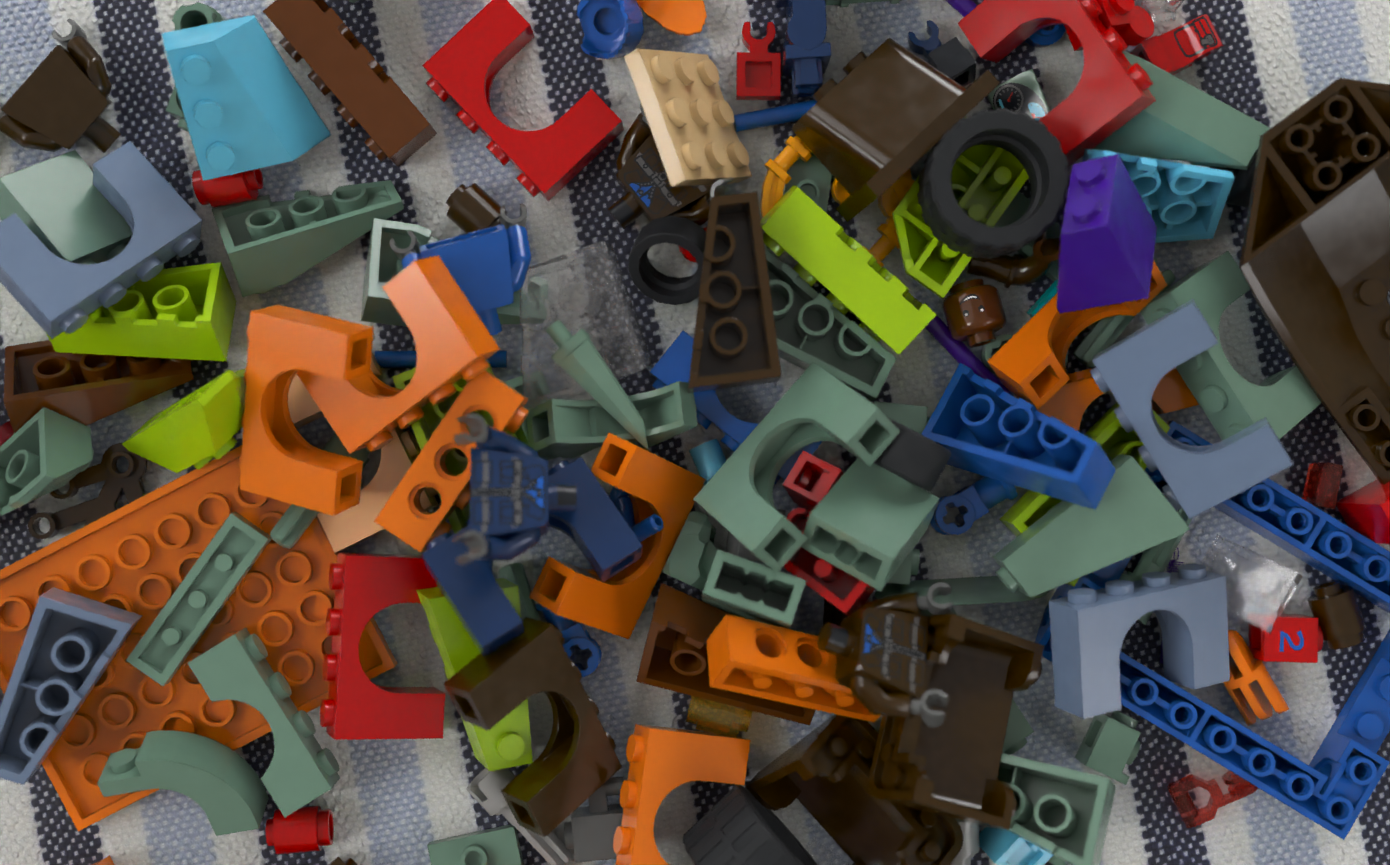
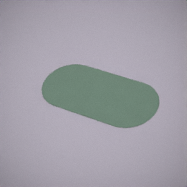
M998 576L914 580L910 581V585L891 583L885 585L882 591L876 590L875 597L880 599L890 595L918 592L919 596H926L929 588L938 582L949 584L951 586V593L945 596H936L933 600L938 604L953 603V606L1029 601L1047 595L1050 590L1030 598L1020 592L1019 589L1015 593H1011Z

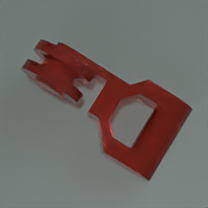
M1229 770L1222 777L1224 784L1229 785V793L1224 795L1215 779L1206 781L1193 774L1170 783L1167 789L1186 828H1193L1214 819L1218 808L1254 793L1258 787ZM1199 786L1208 791L1210 798L1207 806L1197 810L1189 790Z

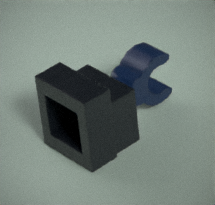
M931 20L927 21V33L930 36L928 40H919L913 32L908 33L910 49L914 53L923 55L928 59V64L963 87L975 81L977 62L970 52L963 47L957 37L942 45L939 40V29Z

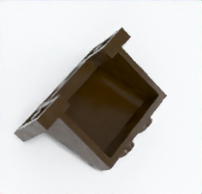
M888 38L868 57L863 51L858 53L842 69L847 76L838 84L833 78L828 80L812 96L817 103L791 129L850 194L836 208L848 222L879 198L928 152L947 131H950L956 122L964 118L1000 82L987 70L967 88H964L891 38Z

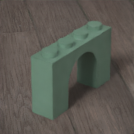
M1226 251L1195 268L1156 296L1140 313L1146 323L1150 324L1194 299L1216 335L1218 343L1175 368L1222 440L1265 417L1280 440L1319 406L1321 401L1296 365L1271 375L1260 384L1255 385L1240 376L1229 363L1220 342V319L1224 310L1249 291L1250 288L1229 251Z
M812 362L694 497V500L754 555L778 573L808 539L777 511L773 501L775 479L788 458L802 447L811 443L831 441L843 446L870 467L901 431L877 406Z

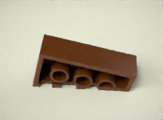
M275 0L263 10L265 15L284 35V38L279 41L281 46L296 63L303 58L313 69L307 75L324 96L331 91L341 102L335 109L353 129L360 124L370 135L364 143L381 162L389 157L399 167L437 134L426 118L392 78L384 72L380 64L364 45L356 39L342 19L324 0Z

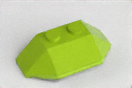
M975 145L964 151L954 163L951 171V186L956 201L968 216L981 224L994 227L1029 177L1021 162L1005 149L993 145ZM918 176L893 211L892 216L905 273L943 299L972 257H968L967 254L951 250L947 244L938 240L932 234L933 231L925 223L921 215L923 213L921 205L918 204Z
M239 369L236 372L228 370L171 406L153 415L125 440L122 445L128 451L175 473H179L192 465L198 470L213 457L218 460L238 442L233 436L242 428L241 422L244 414L246 390L244 381L245 369Z

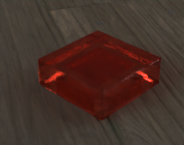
M1329 462L1309 464L1302 499L1319 509H1335L1343 465Z

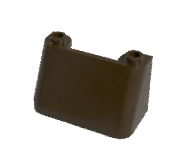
M953 613L928 616L924 693L932 689H938L947 694L948 705L946 707L934 705L928 707L933 711L944 712V722L937 727H931L926 725L920 715L914 714L912 719L882 716L869 775V790L873 797L994 829L1009 830L1011 819L1016 810V799L1011 786L1008 783L997 780L1013 693L1014 691L1027 690L1040 678L1044 646Z
M837 714L833 715L760 770L746 786L764 807L774 811L788 807L797 798L854 862L852 865H951L963 845V833L956 819L891 803L872 796L869 790V775L878 732L868 721Z

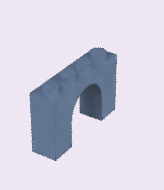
M131 141L93 164V185L125 219L132 232L130 242L117 256L97 264L72 263L59 258L49 251L15 213L0 222V283L51 339L62 332L69 334L76 331L85 324L90 313L102 305L108 308L116 304L124 297L127 288L139 280L147 282L161 272L164 263L176 255L179 257L188 255L200 243L202 219Z
M1194 299L1094 355L1092 361L1096 367L1090 370L1100 390L1104 394L1111 390L1120 405L1114 409V412L1127 433L1135 430L1144 444L1138 448V451L1149 470L1153 472L1159 469L1166 480L1167 485L1162 487V490L1167 500L1176 511L1183 508L1189 519L1293 465L1289 454L1266 417L1218 443L1206 446L1187 445L1173 439L1164 432L1155 419L1152 409V396L1163 376L1176 366L1218 343L1216 335Z
M1183 564L1178 566L1177 572L1173 573L1147 572L1142 574V580L1133 582L1129 580H1112L1106 582L1105 588L1072 589L1067 592V597L1049 600L1055 707L1086 719L1121 709L1119 669L1121 646L1131 626L1140 617L1152 611L1156 614L1162 631L1164 678L1194 690L1230 681L1226 576L1206 571L1205 565Z

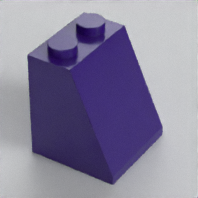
M1118 154L1072 165L1060 242L1056 307L1059 313L1149 298L1157 226Z

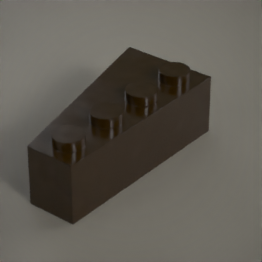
M757 192L711 197L687 393L778 382L782 377Z

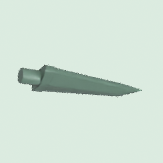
M560 320L554 322L546 330L559 347L551 358L649 451L643 418L590 340L589 334L583 328L575 335H572Z

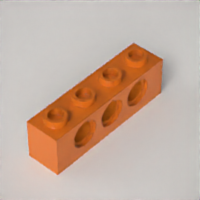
M487 370L469 380L374 522L417 551L423 552L428 550L427 545L433 539L450 532L452 525L447 520L455 508L458 507L464 510L470 502L471 448L478 447L476 443L465 446L455 443L454 435L460 433L470 435V429L467 424L457 421V418L485 410L493 418V428L505 433L509 430L515 434L529 414V411L524 408L529 399ZM455 448L463 451L468 460L467 468L460 475L452 474L445 464L447 454ZM427 487L436 489L441 495V506L435 513L427 512L420 503V495Z
M726 614L707 640L710 687L874 723L881 716L871 713L854 696L851 689L838 683L836 679L837 655L819 649V636Z

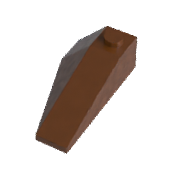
M50 340L5 347L4 405L14 434L43 407L87 426L193 380L192 360L58 353L55 352Z

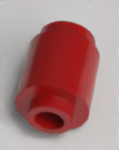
M260 168L203 181L200 170H196L192 174L193 189L200 204H210L215 208L255 200L258 197L259 189H263L264 185Z
M319 805L306 806L284 817L280 809H276L274 818L267 819L265 834L267 846H274L276 854L279 855L321 851L322 846L332 845L334 839L332 810H321Z

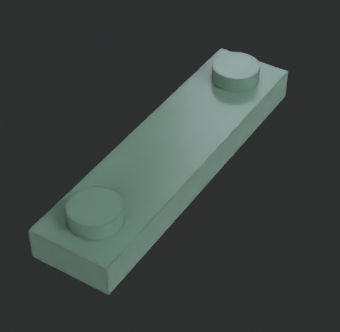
M232 512L126 661L161 686L168 684L271 541L270 535L239 513Z

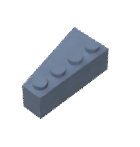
M55 587L40 595L0 706L1 779L24 785L35 774L142 615Z

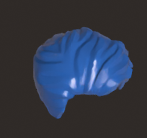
M581 0L579 2L577 16L580 19L584 32L583 43L580 45L583 52L602 59L621 58L633 52L644 34L643 14L636 0Z

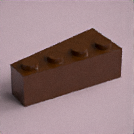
M661 583L636 682L810 726L815 713L814 709L710 687L707 640L725 615L732 614Z

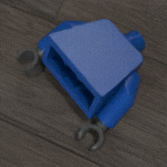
M520 204V217L517 219L508 218L505 214V205L500 208V225L422 246L412 231H407L412 241L406 249H399L393 238L389 242L391 249L398 259L401 260L403 269L415 260L439 255L491 336L502 331L496 308L514 303V292L523 287L532 259L528 233L525 228L527 209L524 204Z

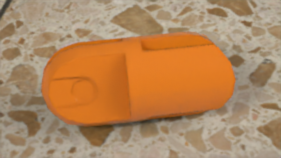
M1228 630L1230 681L1222 683L1247 726L1256 723V716L1261 720L1272 717V707L1278 714L1287 711L1289 707L1263 662L1254 659L1252 652L1240 633L1235 630Z

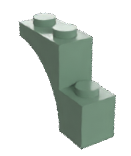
M678 381L656 390L628 396L644 420L648 448L698 427L694 392L687 393L689 382ZM550 399L528 410L529 414L526 418L529 447L536 450L538 455L574 459L593 449L602 447L608 432L646 449L596 400Z

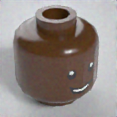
M973 279L951 287L949 290L950 295L945 298L942 304L951 337L957 341H969L971 348L994 342L996 340L994 333L1001 330L1007 322L997 288L990 284H984L983 279Z

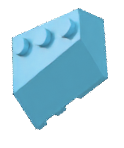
M255 15L162 33L166 56L203 181L294 161L331 135L329 129L315 111L307 95L293 77Z
M1085 149L1082 162L1115 154L1119 155L1157 226L1155 243L1213 239L1234 181L1232 172L1103 150Z

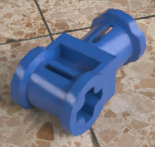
M983 477L953 495L941 497L934 511L930 526L942 535L965 533L972 527L974 521L987 514L989 509L1006 499L1011 501L1018 497L1016 488L1012 484ZM945 506L948 508H958L960 513L955 516L957 525L943 521L942 517L948 513Z
M539 603L535 604L536 611H542L546 621L555 625L562 633L565 641L563 647L569 659L575 653L573 645L578 644L581 650L587 648L591 650L592 655L587 659L588 667L584 668L580 662L575 663L582 677L594 672L601 662L602 652L597 641L590 637L585 625L556 615Z

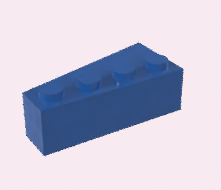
M959 363L921 434L951 452V457L946 465L1093 510L1097 509L1116 471L1097 442L1058 419L1046 416L1024 399H1017L1010 395L1000 385L988 378L985 380L976 375L971 368L962 363Z

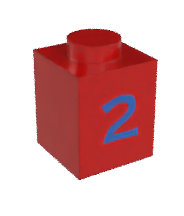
M1249 613L1248 647L1254 659L1264 662L1318 663V652L1323 647V632L1321 627L1318 626V618L1302 614Z

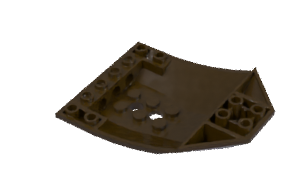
M1338 78L1260 136L1239 267L1258 306L1302 376L1379 482L1386 484L1390 481V304L1387 299L1390 290V84Z

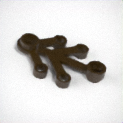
M122 443L110 446L103 454L100 464L79 472L69 481L70 487L65 494L61 493L59 489L50 492V495L54 498L68 499L75 496L79 488L105 481L98 497L55 513L42 512L33 515L28 522L30 534L37 539H47L57 535L59 530L86 521L84 525L86 526L117 510L116 503L122 491H124L128 503L144 496L145 492L140 480L146 473L147 459L128 451ZM122 456L127 458L129 462V468L124 473L120 472L116 465L117 460ZM43 517L50 522V530L46 534L39 529V521Z

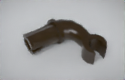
M1044 231L1042 236L1034 240V253L1027 258H1019L1018 254H1014L1013 257L1001 255L998 258L989 259L987 257H972L967 273L1004 283L1005 288H1009L1010 285L1023 286L1035 283L1046 274L1053 261L1060 258L1061 235L1055 239H1046Z

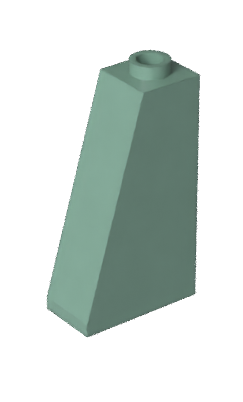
M1119 454L1110 461L1116 471L1096 510L1062 500L993 556L994 560L1001 567L995 573L1011 593H1015L1019 589L1020 592L1032 598L1183 535L1190 528L1134 457Z

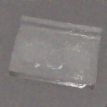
M1218 534L1200 563L1206 566V571L1226 576L1227 612L1268 633L1272 632L1275 620L1278 615L1281 616L1302 579L1298 572Z

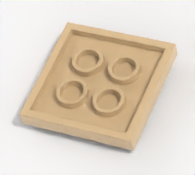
M638 48L624 56L671 187L712 185L715 181L725 178H733L734 180L728 183L733 184L752 177L748 166V152L739 141L733 125L734 113L730 105L724 100L718 83V69L713 61L709 59L708 54Z

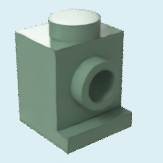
M1118 710L1113 711L1111 716L1106 714L1094 716L1075 758L1085 766L1126 785L1130 777L1123 773L1126 764L1130 765L1135 760L1140 748L1138 738L1141 732L1136 730L1139 721Z

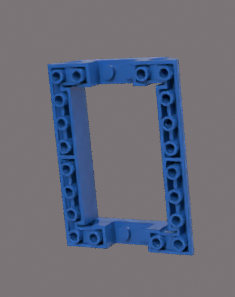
M1173 420L1167 423L1170 427L1167 434L1181 443L1193 446L1212 445ZM1146 467L1144 471L1165 496L1162 487L1167 485V482L1159 469L1151 472ZM1269 478L1214 506V508L1331 579L1340 581L1341 585L1352 586L1356 594L1390 614V551ZM1132 556L1080 577L1075 587L1066 583L1058 586L1050 600L1067 597V592L1072 589L1089 588L1097 590L1105 588L1106 582L1119 580ZM1048 602L1035 643L1044 646L1042 657L1052 662ZM1390 629L1309 765L1120 651L1121 705L1344 840L1390 764L1389 761L1376 754L1390 731Z

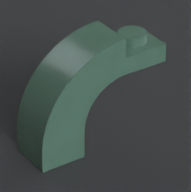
M160 730L147 732L140 748H126L111 753L97 782L104 797L149 789H166L184 794L198 803L204 810L216 836L259 829L269 799L259 776L239 754L215 740L183 731Z

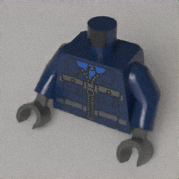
M474 413L457 418V421L467 424L470 429V435L466 433L454 435V441L461 446L476 443L478 448H471L470 530L453 539L454 543L463 542L466 544L469 553L457 557L456 562L459 565H466L477 559L481 561H511L538 544L541 536L547 534L548 511H576V483H548V460L540 458L536 450L513 436L487 426L482 416Z

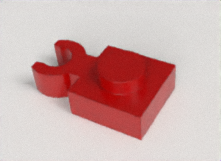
M745 22L742 28V41L745 47L749 49V52H737L736 100H780L781 53H768V49L772 46L775 38L774 23H767V35L763 39H755L750 33V22Z

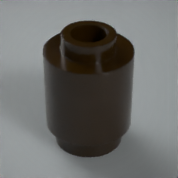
M476 183L469 187H466L464 184L460 185L446 201V204L450 207L447 217L465 233L500 225V208L502 206Z
M1330 581L1315 586L1313 588L1315 594L1308 597L1307 600L1313 617L1318 618V626L1322 629L1323 640L1327 641L1329 649L1348 648L1365 641L1363 631L1366 629V625L1352 586H1342L1340 581Z

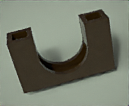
M525 617L522 619L523 634L485 658L480 653L443 684L462 720L488 731L530 696L540 692H544L547 695L553 712V726L549 741L540 756L501 790L518 825L546 837L621 769L622 765L614 751L616 744L613 738L604 730L598 718L599 709L597 705L587 696L580 681L582 680V674L578 667L569 659L563 647L565 641L562 633L550 622L546 623Z

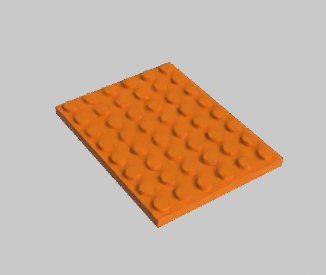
M242 445L227 452L218 460L214 459L208 462L202 468L195 469L0 570V688L4 694L39 597L53 587L142 615L42 763L78 831L159 790L149 789L104 797L97 784L110 754L126 748H140L147 732L172 730L194 733L215 740L234 751L272 731L265 717L249 704L236 700L212 702L188 665V662L242 629L247 628L251 635L256 634L262 640L268 652L267 662L274 673L280 672L289 683L292 691L289 697L298 711L304 710L307 713L321 706L322 699H328L329 681H324L323 660L325 654H331L332 636H327L326 614L328 608H334L335 590L329 589V568L331 563H337V553L334 552L317 516L293 548L282 547L271 539L168 684L161 686L126 661L232 512L239 513L270 535L271 530L291 504L240 490L241 471L239 469V459L242 454ZM374 617L366 624L359 641V660L369 680L394 668L398 664Z

